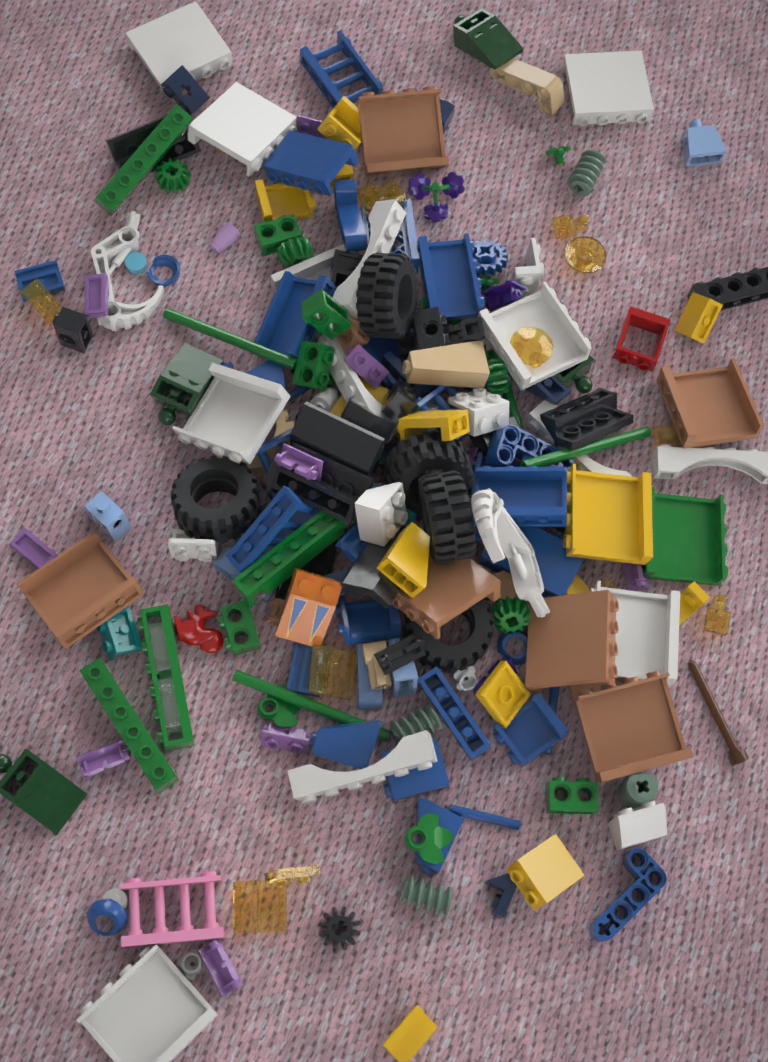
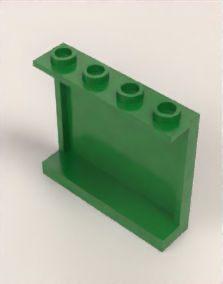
M652 487L653 558L646 565H641L644 578L692 583L695 581L697 584L715 586L720 585L726 580L728 567L725 564V557L727 556L728 548L725 545L727 525L724 524L726 504L724 503L723 495H719L716 499L660 494L655 493V487Z

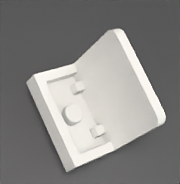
M530 238L525 256L526 266L515 267L512 280L527 287L526 290L521 291L525 293L524 297L536 293L537 287H540V277L544 274V265L539 260L541 249L540 245L536 244L535 238Z
M475 388L471 392L457 393L456 396L448 398L449 404L462 410L468 409L470 429L468 434L472 436L485 434L509 425V401L501 398L500 395L489 393L484 388Z
M173 529L172 538L168 539L171 557L178 561H187L189 558H194L199 561L209 562L218 557V542H215V540L195 539V536L190 538L181 529Z

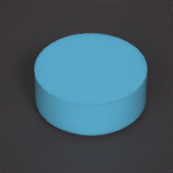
M140 252L128 254L125 258L127 270L132 274L144 272L147 268L146 257Z

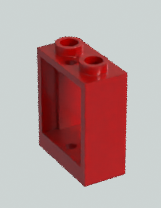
M630 306L612 358L622 364H631L637 366L640 370L653 372L658 362L671 319ZM629 325L658 334L652 357L622 348Z

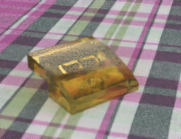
M394 179L378 188L371 182L357 190V198L367 210H372L376 201L396 199L401 204L408 200L406 193Z
M313 644L308 692L332 698L352 700L357 653Z
M287 880L233 882V933L287 931Z

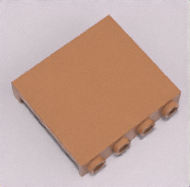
M428 86L422 88V91L407 88L403 89L401 93H395L394 90L383 91L380 95H374V92L362 93L357 103L366 175L443 168L449 165L448 156H445L439 99L441 89Z
M734 358L730 359L727 367L672 373L670 366L661 367L656 381L683 449L758 438L763 429V419L757 412L756 403L750 396L748 384L744 382L741 368L737 366Z
M96 531L85 536L72 547L66 549L63 553L17 583L25 597L65 650L144 595L136 579L129 575L101 541Z
M429 551L426 587L414 598L400 589L392 605L403 611L410 620L418 623L426 633H430L436 639H439L440 627L485 597H488L493 602L501 597V581L470 558L439 564L434 562Z
M609 590L543 598L550 613L542 618L537 617L529 602L531 615L528 625L525 686L532 693L538 694L540 692L542 694L543 688L600 682H606L610 687H615V678L618 676L615 664V656L618 655L616 633L619 631L616 612L619 611V602Z
M660 670L646 674L647 679L639 680L638 676L624 679V685L616 686V683L615 687H610L608 684L601 685V691L594 692L593 688L579 691L580 696L573 698L596 782H605L693 758L691 748H686L666 677L670 676L669 673L661 675Z

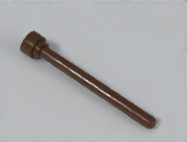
M690 660L688 668L730 750L728 751V759L731 765L735 766L748 760L749 756L746 750H742L741 746L738 747L696 661Z

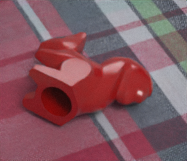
M197 604L194 607V614L190 608L187 609L186 619L181 620L179 616H173L174 620H172L177 641H182L191 646L200 645V650L206 651V653L218 652L224 644L223 635L217 629L205 628L204 624L205 621L213 619L217 612L208 609L204 605Z

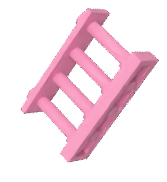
M216 871L202 872L201 877L147 882H141V878L126 879L125 884H120V890L129 891L130 931H127V936H121V947L130 948L225 939V928L219 927V923H216L214 883H221L222 876L216 875ZM204 884L206 911L204 929H194V926L191 925L189 885ZM179 886L181 926H178V931L168 932V927L165 925L164 888ZM154 889L155 928L151 934H143V930H140L139 890Z

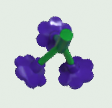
M450 172L448 176L443 177L442 186H439L437 182H433L430 186V179L422 173L416 174L408 182L410 186L408 193L417 200H422L424 196H428L430 191H432L434 201L432 204L424 207V217L428 220L431 219L433 222H439L441 219L448 217V206L438 201L439 192L443 190L444 194L454 199L465 190L463 185L464 178L461 175L457 176L455 172Z

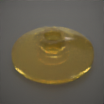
M581 236L574 238L568 243L565 249V259L568 265L575 271L590 274L597 272L603 267L606 261V251L598 240L592 237Z

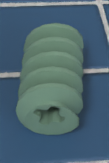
M589 149L584 151L569 177V188L580 196L586 197L590 195L597 178L603 170V164L606 163L605 157L596 150Z
M429 704L424 706V711L421 708H417L415 710L416 716L412 712L407 713V719L404 716H400L398 718L399 724L395 720L390 721V731L396 746L405 736L429 730L434 735L435 726H438L441 731L443 730V725L437 712Z
M635 773L620 784L618 788L619 800L628 808L632 807L635 809L641 807L642 804L648 803L656 797L658 792L657 781L651 774Z
M411 874L404 881L398 904L406 898L407 907L415 901L416 910H419L424 904L425 913H429L433 907L435 908V916L438 917L441 911H444V919H446L452 902V887H448L443 892V885L438 884L433 889V881L430 880L424 886V878L420 877L415 883L414 875Z

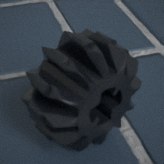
M336 907L332 908L334 916L332 918L325 912L323 917L328 923L319 922L318 925L321 928H327L326 931L319 933V937L328 935L329 938L324 941V945L327 946L331 940L334 941L333 951L337 950L338 943L340 942L343 951L347 950L346 940L351 945L356 943L350 935L360 936V931L352 929V927L359 926L360 921L351 923L350 920L355 916V913L351 912L348 917L344 916L346 907H342L341 915H338ZM338 922L344 923L343 928L346 927V932H342L340 936L335 935L336 930H332V926H337Z

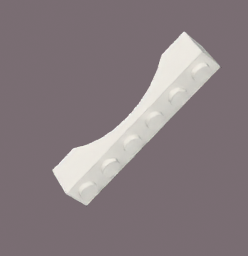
M396 199L375 202L368 217L371 235L367 250L359 265L337 287L333 299L348 310L351 318H357L356 290L358 289L357 282L358 278H360V270L364 266V261L373 253L390 252L406 215V212Z
M324 334L321 335L316 343H322L335 348L330 373L346 403L352 400L369 408L375 415L396 425L387 441L389 443L397 433L398 425L381 412L382 405L364 387L356 371L344 362L347 356L338 336L331 340Z
M544 400L529 413L526 421L528 427L532 432L542 436L545 442L560 450L566 449L556 445L540 419V414L557 407ZM587 455L573 458L576 470L632 477L627 471L605 467L593 461Z
M665 444L657 446L652 454L653 478L676 479L683 473L695 468L724 466L742 471L761 484H768V451L763 452L757 449L743 451L735 448L723 450L715 449L714 447L683 449V447H672Z
M426 730L403 737L385 758L361 770L334 772L308 764L287 771L294 799L302 800V803L305 804L316 801V796L325 794V797L338 795L340 789L348 788V790L362 788V783L371 781L372 784L383 782L386 780V776L393 774L395 777L405 776L409 774V770L418 768L419 771L433 767L432 763L438 762L431 734Z

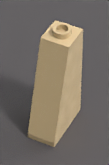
M482 341L410 351L407 360H404L402 366L403 374H406L407 383L484 388L490 374Z

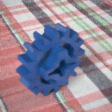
M483 239V242L480 243L478 240H475L474 253L472 254L478 263L477 277L480 274H484V277H487L488 274L495 276L496 271L502 273V268L507 267L508 253H506V247L501 248L502 243L494 244V240L487 242L486 239Z

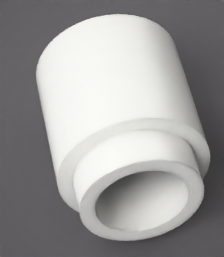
M328 387L326 391H320L310 403L330 412L338 401L339 394L334 388Z

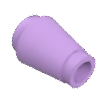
M228 222L226 225H222L210 247L219 254L238 240L240 232Z

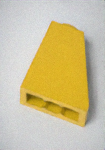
M411 522L400 532L376 568L412 598L419 594L427 585L430 536Z

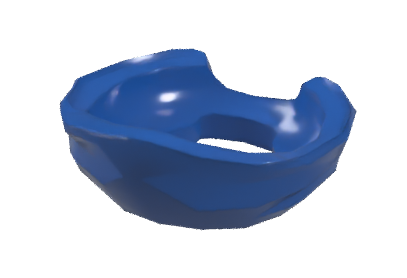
M171 255L156 256L150 270H147V275L156 285L169 286L179 278L180 263ZM157 267H169L173 272L172 277L168 280H160L154 274Z
M516 630L515 634L512 631L506 634L504 632L501 633L497 640V652L508 661L511 659L514 665H523L527 659L528 634L521 630ZM512 637H519L524 642V650L520 654L511 656L505 650L507 641Z
M112 899L95 901L86 913L91 930L102 936L116 935L128 923L125 909ZM106 915L114 921V927L110 932L98 930L95 919L98 916Z

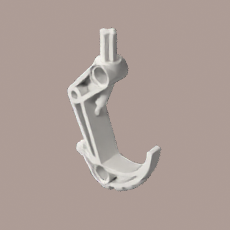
M136 211L128 212L125 227L119 229L91 249L96 273H106L108 276V316L96 317L99 326L102 325L107 329H112V331H118L120 328L128 330L132 328V325L136 324L138 326L143 320L148 319L157 309L164 294V287L159 285L155 295L146 302L129 305L115 301L111 274L116 267L122 264L128 254L136 252L139 248L138 240L140 233L137 229L140 214H136Z
M488 488L474 493L471 497L474 519L492 562L495 563L503 560L506 555L518 597L521 600H529L537 617H545L546 614L550 613V610L541 595L544 592V585L531 543L503 507V500L499 499L495 492Z

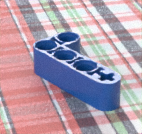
M356 180L334 181L335 211L337 210L336 217L345 252L367 250L366 231L357 202Z
M507 425L493 433L486 453V463L490 467H503L513 462L514 457L522 461L523 455H529L534 458L559 451L560 449L515 425ZM572 458L544 467L557 465L560 467H567L568 471L571 465L575 464V462Z
M635 848L624 855L623 866L635 880L592 921L589 926V935L593 940L604 942L613 938L665 886L667 881L666 873L643 849ZM632 854L640 858L641 863L639 867L632 864ZM650 873L655 874L658 879L656 886L652 885L648 880ZM633 889L641 894L639 903L635 902L631 897ZM616 906L621 907L624 911L622 920L614 915ZM611 922L612 924L605 928V934L599 935V926Z

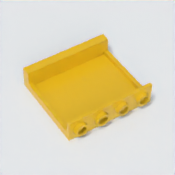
M572 464L567 471V526H564L566 527V534L563 538L566 556L646 565L653 558L651 473L642 472L639 477L579 471L576 470V464Z

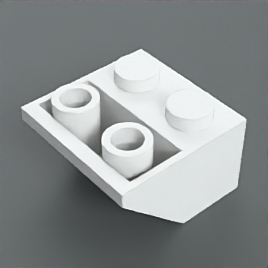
M396 482L368 489L354 503L360 540L384 547L395 536L400 527L406 523L408 513L406 512V497L403 491V483Z
M651 801L635 808L636 811H633L631 807L618 811L617 814L613 815L614 819L608 822V826L617 851L668 835L664 803L656 805L655 801Z

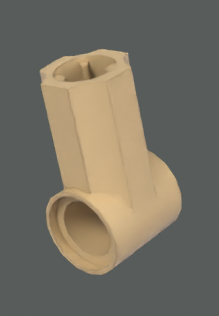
M385 640L362 644L364 664L367 665L371 690L385 689L392 685L390 673L384 675L374 656L375 653L387 648Z

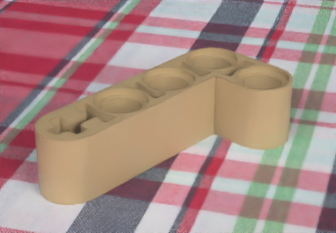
M514 58L495 70L493 68L489 69L490 76L497 82L537 98L540 112L546 113L547 117H552L564 104L563 83L558 76Z

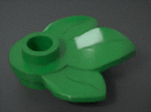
M285 684L277 685L279 687L286 689ZM267 695V698L259 702L257 711L263 720L273 721L281 728H291L298 724L294 715L300 711V707ZM267 707H272L274 709L270 713L265 711Z
M434 813L422 816L417 826L407 831L405 843L410 850L418 852L424 861L439 864L444 862L441 849L454 839V835L446 828L438 826L439 817L438 814ZM419 835L422 839L421 843H414L413 836Z

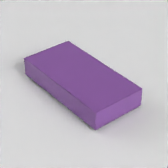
M106 273L85 275L84 314L88 318L108 316V276Z
M26 528L9 543L12 549L37 569L58 556V554Z

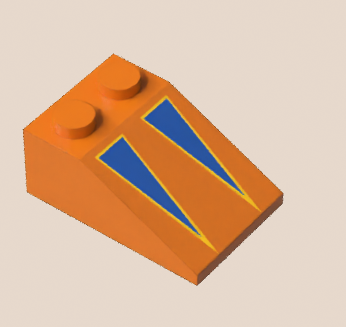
M295 568L275 636L320 649L342 589L341 582Z

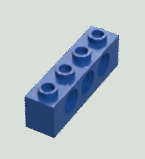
M437 666L418 678V685L470 761H473L491 748V744Z

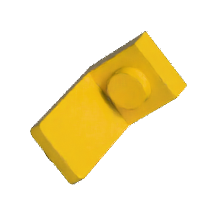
M695 581L680 594L679 626L710 599Z

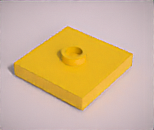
M500 661L475 695L501 728H507L531 694L507 661Z

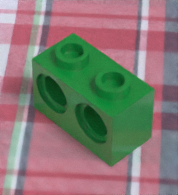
M294 214L289 216L283 215L278 219L262 221L254 225L255 238L263 257L277 253V248L283 242H287L288 239L302 237Z
M322 289L301 302L302 318L307 324L313 325L321 335L324 334L331 340L352 327L348 310Z
M301 341L292 384L308 389L326 391L335 348L322 343Z
M243 600L220 607L221 615H218L221 629L226 628L228 636L224 637L227 651L232 650L233 656L261 649L249 605ZM233 614H239L241 619L237 622H232L229 620V617ZM244 635L248 639L245 643L239 644L235 642L236 637Z
M554 777L552 781L546 784V813L594 815L598 812L597 782H590V778H576L575 782L566 781L564 777ZM555 790H561L564 793V801H559L555 798ZM579 790H583L588 794L589 799L587 802L579 798Z

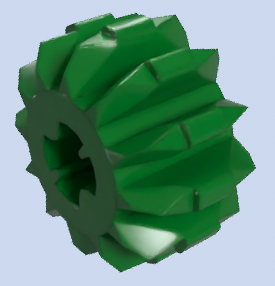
M170 158L167 163L162 161L161 166H157L155 179L161 190L165 189L167 194L173 190L177 195L178 190L184 192L185 186H189L191 173L186 163H181L179 158L173 162Z
M304 237L288 239L287 242H283L277 248L278 259L285 268L314 257L312 244Z
M494 358L488 360L490 374L484 388L489 393L503 395V393L508 392L510 386L506 365L502 359Z
M507 595L505 600L498 599L497 604L492 605L491 613L494 615L495 620L493 624H495L497 631L502 630L504 634L512 631L515 634L516 630L523 631L524 626L529 625L530 608H528L525 600H519L517 595L513 598Z

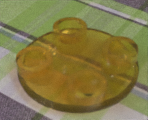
M525 327L519 329L510 340L511 346L522 362L533 368L540 367L553 353L552 339L545 331L539 328Z

